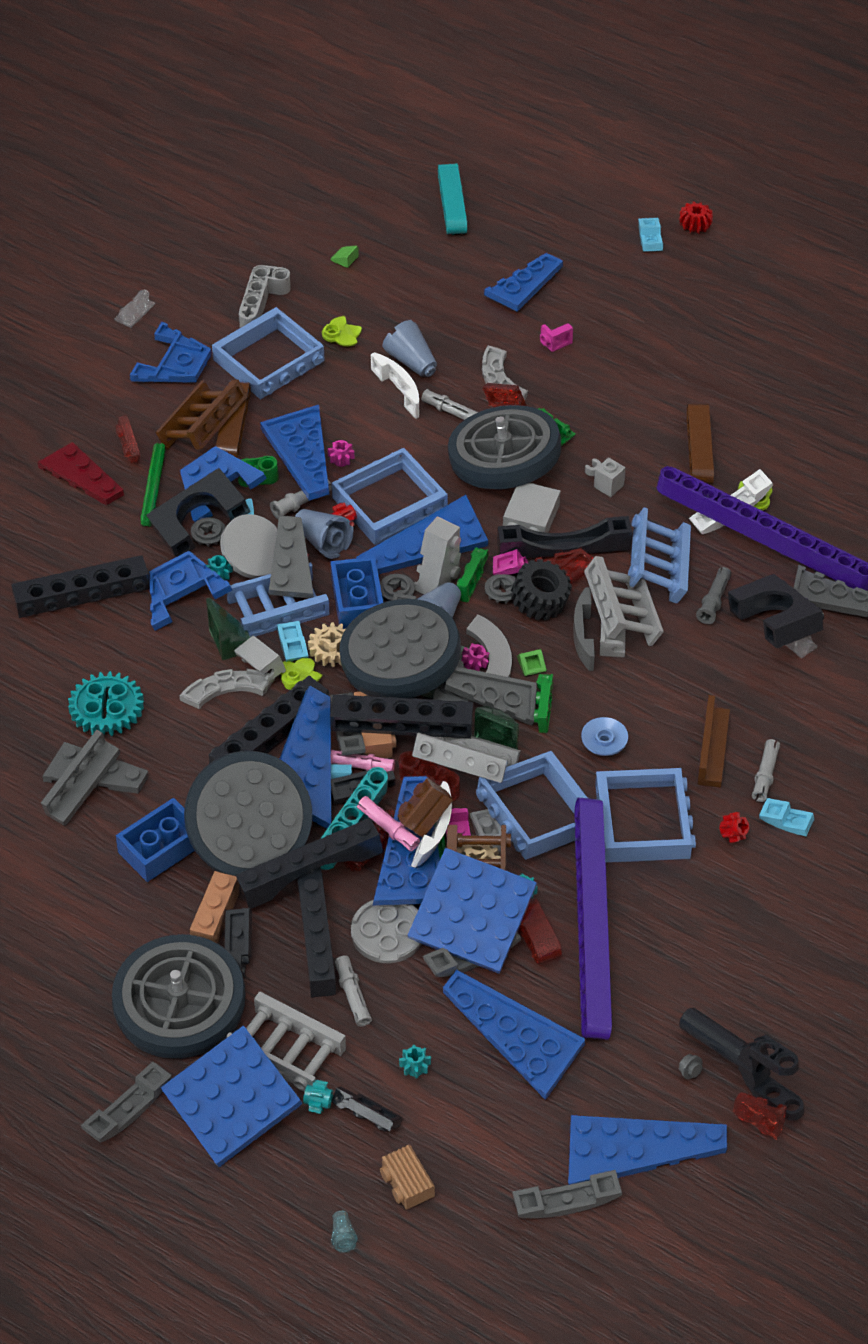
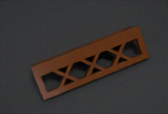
M708 695L697 785L721 788L730 709L714 707L715 696Z

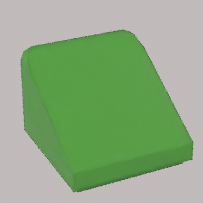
M358 246L341 247L331 258V261L348 268L359 257Z
M541 649L521 653L517 656L524 676L547 671Z

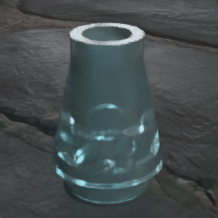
M337 1211L332 1216L331 1243L337 1251L349 1252L355 1248L358 1237L349 1220L348 1213L346 1211Z

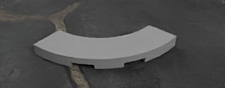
M488 345L482 361V373L488 388L495 396L508 405H522L527 397L528 390L517 386L506 377L503 364L507 357V351Z
M477 614L467 627L466 634L476 639L490 653L486 673L510 677L512 654L507 639L498 627Z
M247 669V671L222 670L215 672L213 676L203 680L200 678L192 683L179 695L180 701L200 709L212 698L229 692L245 691L263 696L273 684L275 678L267 681L265 677L269 673L261 675L258 670Z

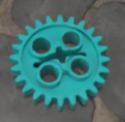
M111 671L108 672L107 676L99 672V677L96 678L91 674L90 681L83 678V685H75L76 691H71V698H68L69 714H71L72 721H76L77 727H83V732L91 729V734L93 735L96 730H99L104 735L105 732L109 731V734L113 736L114 730H117L121 734L122 727L131 729L130 722L136 724L137 717L142 716L141 710L144 709L143 693H141L140 686L136 687L135 680L129 681V676L121 679V673L114 677ZM109 689V690H108L109 699L107 700V703H106V690ZM105 706H106L107 714H106V718L103 719V717H104V708H105Z

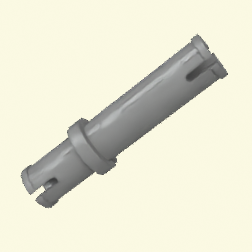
M429 389L423 392L421 398L422 402L437 407L438 411H446L463 420L478 413L450 400L446 395L441 396Z
M773 739L765 742L760 768L754 777L755 787L752 798L755 800L758 794V802H763L767 799L769 786H771L774 780L772 774L780 743L777 741L774 748L775 740Z
M340 956L334 961L340 977L339 984L344 988L356 1025L359 1027L370 1024L372 1018L358 984L359 977L354 973L349 957Z

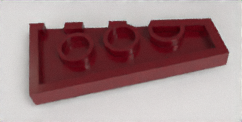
M73 442L38 461V468L41 470H48L52 472V476L68 481L70 486L83 489L85 494L106 506L124 496V490Z

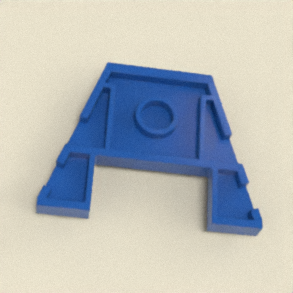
M161 322L154 333L155 340L170 343V347L158 367L137 362L130 373V381L196 382L212 355L211 348L193 338L188 339L184 337L181 331L177 329L172 330L168 328V324Z
M216 446L180 470L185 489L218 468L221 469L230 482L240 476L250 490L267 479L262 471ZM206 505L191 510L194 523L202 518L213 516Z
M190 551L149 571L150 594L152 596V603L150 604V611L152 612L151 625L156 631L173 622L166 605L198 590L206 584L214 599H217L232 591L229 582L220 578L219 574L210 570L204 562Z

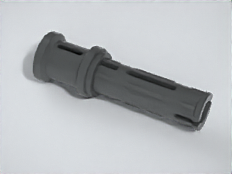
M726 567L718 569L709 593L703 597L702 606L696 612V617L700 622L712 624L716 620V612L722 605L721 597L732 575L730 569Z

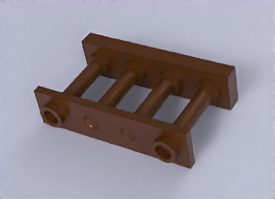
M202 380L155 433L161 443L165 445V449H169L176 439H190L195 449H203L248 396L239 380H232L223 391H210L206 381ZM200 412H204L200 417H197ZM189 425H192L189 430H185Z
M447 825L448 849L458 852V848H462V845H501V859L476 860L506 871V848H511V833H506V825H501V836L462 835V833H458L457 825Z

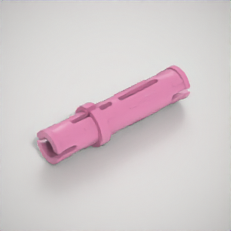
M331 750V764L352 765V768L364 769L366 771L374 767H380L386 772H394V759L375 757L374 754L342 756L340 751Z
M365 796L359 801L357 808L386 830L390 838L399 841L409 851H413L419 845L420 839L409 832L401 822L392 818L369 797Z

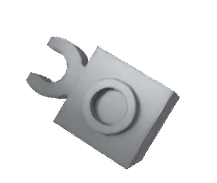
M609 457L602 464L599 460L592 459L593 467L585 466V473L589 476H595L594 488L612 497L624 486L626 467Z

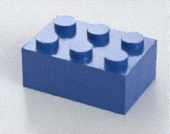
M375 557L331 561V581L339 625L343 624V629H346L362 612L383 603Z
M174 797L116 835L118 853L146 882L195 851L185 828V808Z

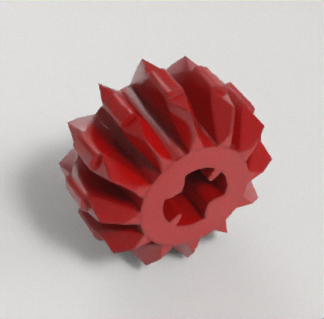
M693 201L692 204L686 203L685 207L681 208L679 222L684 230H690V233L697 232L699 234L700 231L706 232L708 228H711L713 213L709 209V205H702V202L697 204Z

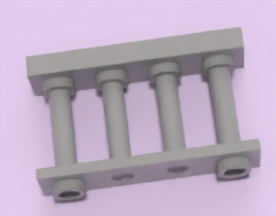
M595 556L584 572L607 637L615 639L621 630L627 629L644 633L648 646H653L664 631L645 579L640 578L636 585L631 587L629 586L630 576L628 574L607 570L603 557ZM611 580L626 583L628 589L613 587ZM617 597L632 599L634 606L619 603ZM623 613L638 616L640 623L625 620Z
M417 733L412 756L502 783L506 767L518 763L521 750L474 736L468 739L432 737Z
M259 992L254 998L255 1013L257 1015L246 1028L253 1037L265 1020L269 1019L278 1024L261 1049L285 1080L293 1083L299 1090L305 1091L307 1085H313V1082L316 1081V1077L313 1075L329 1053H335L339 1056L346 1050V1035L262 992ZM286 1031H292L300 1035L283 1060L270 1054ZM312 1041L321 1046V1048L307 1068L303 1071L293 1066L292 1063L307 1042Z

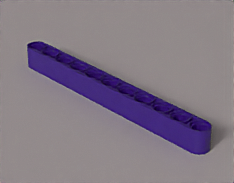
M667 466L661 469L657 490L662 495L834 580L843 581L850 588L855 589L858 587L866 591L868 590L867 562L674 467Z
M578 797L575 802L574 819L581 1032L584 1038L608 1040L612 1030L603 801Z

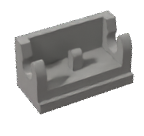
M601 621L600 656L625 657L626 629L621 630L615 639L608 638Z
M255 636L250 637L234 650L244 663L248 662L261 675L272 669L271 673L265 677L267 681L273 680L280 673L286 671L280 656Z

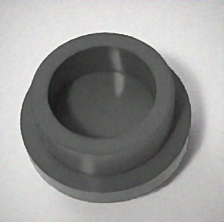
M686 1055L679 1064V1071L685 1079L697 1077L702 1071V1059L697 1055Z

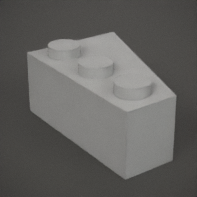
M438 516L425 529L420 554L424 555L422 565L419 564L416 570L420 573L419 580L414 582L415 590L422 594H426L444 583L451 582L459 576L461 571L459 567V559L461 557L460 527Z

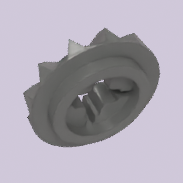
M202 518L191 527L193 541H197L199 546L206 544L209 547L211 543L217 545L218 541H221L225 525L216 518Z
M391 574L380 582L382 598H387L388 601H392L394 593L414 595V582L406 575ZM401 585V590L393 592V589H397Z
M497 574L490 577L485 583V594L488 595L489 600L494 599L497 603L504 601L506 604L509 600L514 601L511 599V587L515 578L508 574ZM500 585L503 587L504 590H506V592L503 593L501 590H499Z

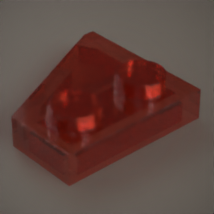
M487 383L482 387L488 403L492 407L506 405L527 406L518 385Z
M121 416L118 419V424L115 426L116 432L122 443L124 456L129 458L130 463L139 461L140 452L128 416Z
M579 548L567 553H556L554 558L543 560V562L548 560L552 561L551 564L559 565L561 570L564 569L567 572L566 576L570 577V584H572L585 574L584 570L593 560V557Z
M740 1092L735 1098L733 1113L740 1120L749 1122L757 1127L764 1135H770L777 1139L783 1130L787 1106L779 1104L777 1108L767 1105L768 1101L766 1099L756 1098L750 1094Z

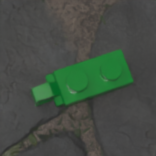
M476 547L471 553V561L466 564L464 575L457 582V587L461 591L460 601L469 602L484 572L483 567L489 557L487 549L484 550Z
M539 674L537 688L541 692L536 693V705L539 706V709L534 710V723H538L539 733H547L552 705L553 674Z

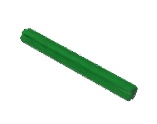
M155 443L153 446L140 519L142 526H151L146 514L156 507L165 455V445L163 443Z

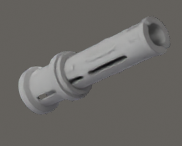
M301 490L295 494L288 493L285 495V498L279 501H272L270 509L274 517L279 520V515L284 516L291 511L296 512L300 505L310 500Z

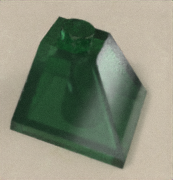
M206 598L208 628L222 661L237 657L234 650L250 638L248 631H244L241 623L213 599Z
M489 706L477 707L475 710L474 737L518 750L519 724L499 709Z

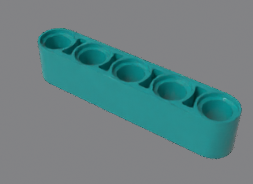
M458 163L438 165V179L447 234L467 233V218Z
M374 767L367 772L321 838L369 818L357 808V805H359L360 799L365 796L369 797L376 805L382 800L388 790V774L383 768ZM379 780L382 781V783L375 784L373 783V781ZM350 816L356 817L355 820H348L347 818ZM337 862L321 866V869H332Z

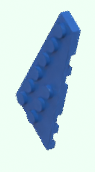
M319 405L260 422L262 432L308 500L328 495L329 486Z
M464 495L362 553L356 559L375 557L378 575L421 564L424 555L420 554L424 532L437 516L460 527V553L474 550L476 547H487L488 539L467 496Z
M309 686L299 707L280 760L288 764L304 782L311 800L312 821L328 829L331 824L330 696Z
M427 776L403 777L394 814L396 821L401 822L397 815L402 803L410 800L415 787L419 783H423ZM435 824L426 834L427 836H432ZM405 827L409 832L418 837L421 842V836L416 834L413 830H410L407 827ZM389 837L372 906L421 904L440 861L438 846L425 862L414 868L411 864L417 847L413 851H409L399 841Z
M458 970L454 972L443 987V993L545 1100L585 1045V1039Z
M571 1115L568 1185L589 1181L590 1175L616 1170L617 1177L619 1178L653 1170L657 1166L668 1163L671 1166L679 1164L681 1160L690 1158L697 1160L726 1153L727 1125Z

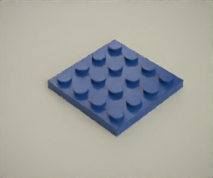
M445 848L407 936L411 940L437 950L445 948L452 956L500 974L533 896L537 882Z
M244 1025L161 1087L162 1091L218 1167L222 1166L303 1104Z

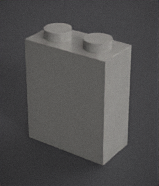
M531 483L517 486L503 516V526L521 525L531 530L548 533L560 506V490Z

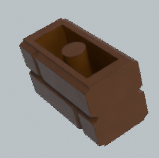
M426 778L423 783H419L415 787L410 800L402 803L397 816L405 827L413 830L423 838L449 807L453 799L449 792Z

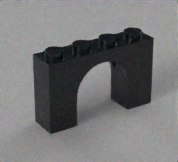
M220 468L209 473L201 480L146 514L152 528L175 557L196 548L190 535L183 527V521L191 510L202 505H213L221 509L230 522L238 516L250 513L244 497Z
M775 574L728 591L730 611L741 620L767 610H784L779 614L763 619L765 639L776 648L824 630V613L821 608L814 605L808 598H805Z

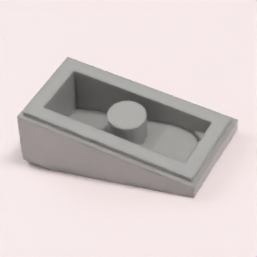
M488 809L470 813L476 836H501V826L495 818L490 816ZM493 845V848L497 847L499 852L501 851V845Z

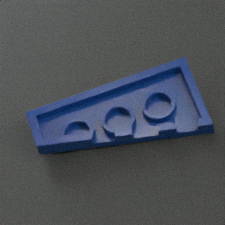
M545 253L528 263L525 269L514 271L513 276L508 279L502 278L497 281L496 286L485 288L484 296L518 312L563 267V260Z

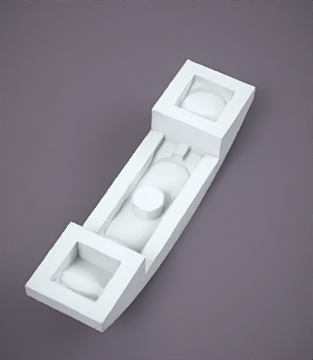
M372 353L371 370L381 381L390 379L404 394V407L415 419L419 418V394L410 375L393 360L383 355Z
M759 469L743 480L744 486L731 496L754 506L771 489L773 483ZM699 512L689 518L701 534L709 533L725 526Z
M443 781L440 787L449 792L451 796L448 783ZM452 803L437 820L432 836L424 835L415 852L411 864L412 867L416 868L421 865L435 851L449 824Z

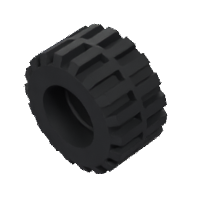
M537 559V562L531 560L528 564H523L511 587L513 604L515 607H519L521 613H526V616L529 618L532 616L535 617V620H540L541 618L549 620L550 617H557L562 612L571 593L572 584H570V577L566 576L567 572L564 569L561 570L559 565L551 564L552 561L547 560L543 562L542 559ZM536 587L541 588L546 592L540 591Z

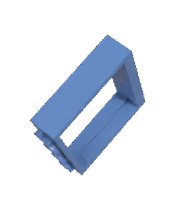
M277 307L212 345L213 360L240 382H250L251 392L259 399L273 393L324 361V345ZM277 329L306 352L261 380L232 357Z
M405 448L394 453L392 452L390 455L332 482V498L338 504L345 502L346 506H353L357 514V519L354 520L355 524L374 545L389 539L448 505V494ZM403 469L428 497L373 523L348 495Z
M552 751L506 767L502 783L479 777L476 790L478 799L485 804L490 816L495 818L500 826L506 825V833H511V841L515 850L520 852L525 860L575 841V822L530 839L495 792L544 774L574 813L576 799L578 797H587Z
M681 768L596 772V798L603 801L605 863L691 858V850L696 848L695 835L690 833V830L693 829L692 815H688L687 810H690V798L685 796L687 778L682 777ZM675 786L682 839L614 842L608 789Z

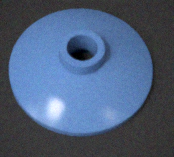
M600 717L589 721L583 727L581 739L584 746L592 753L609 756L625 748L628 742V732L619 721L608 717Z

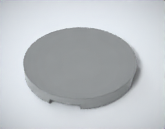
M246 514L234 518L225 527L221 535L220 546L222 555H225L233 570L244 577L254 579L271 574L277 527L269 520L258 515Z
M372 900L364 904L355 913L351 925L352 942L358 952L369 960L378 963H397L414 955L422 945L409 939L407 936L418 912L411 904L372 906L374 901Z

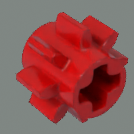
M344 502L332 507L334 512L331 514L343 516L350 520V526H355L353 521L357 519V514L352 505L346 506Z
M739 812L730 813L723 816V821L719 827L720 833L723 838H729L730 843L739 842V840L746 839V834L749 832V823L746 817H740Z

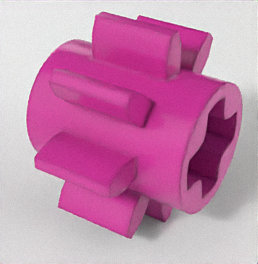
M344 440L333 442V448H328L330 463H334L339 467L349 465L350 459L355 458L352 444H348Z
M471 643L469 649L463 648L461 661H463L466 669L479 671L481 667H487L489 662L487 659L490 653L486 652L482 645Z

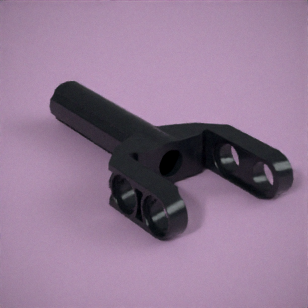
M694 1007L684 1012L679 1021L680 1028L736 1065L747 1087L758 1101L787 1120L794 1121L802 1118L805 1110L801 1097L769 1076L771 1074L770 1070L779 1076L795 1074L799 1070V1059L794 1052L766 1034L756 1037L753 1042L747 1043ZM768 1048L773 1049L774 1053L768 1055ZM791 1061L794 1065L785 1068L781 1066V1063ZM773 1091L780 1093L776 1098L767 1096L768 1093ZM791 1104H796L799 1106V1108L794 1111H789L786 1109V1107Z

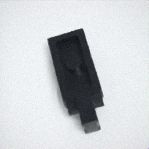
M369 770L331 779V795L334 804L347 802ZM393 771L387 772L388 787L396 785V779ZM375 780L373 781V783L379 784L382 783V781Z
M250 908L226 910L225 949L235 959L243 978H245L246 964L250 963L252 910Z
M342 1086L336 1088L331 1100L340 1109L347 1107L353 1111L355 1116L361 1119H369L375 1123L378 1129L383 1131H391L400 1127L403 1120L402 1116L362 1094L356 1095Z

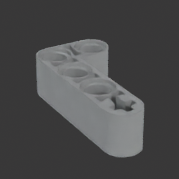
M258 265L253 268L239 309L240 328L262 316L269 294L285 295L290 292V272L288 269Z

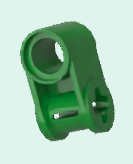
M264 456L241 459L265 474L267 479L258 485H271L279 480L276 458ZM239 476V484L243 487H248L246 483L242 480V478Z

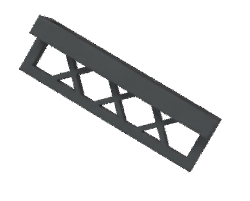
M99 730L94 732L41 802L46 815L64 826L67 825L121 753L119 748L106 742L103 733Z

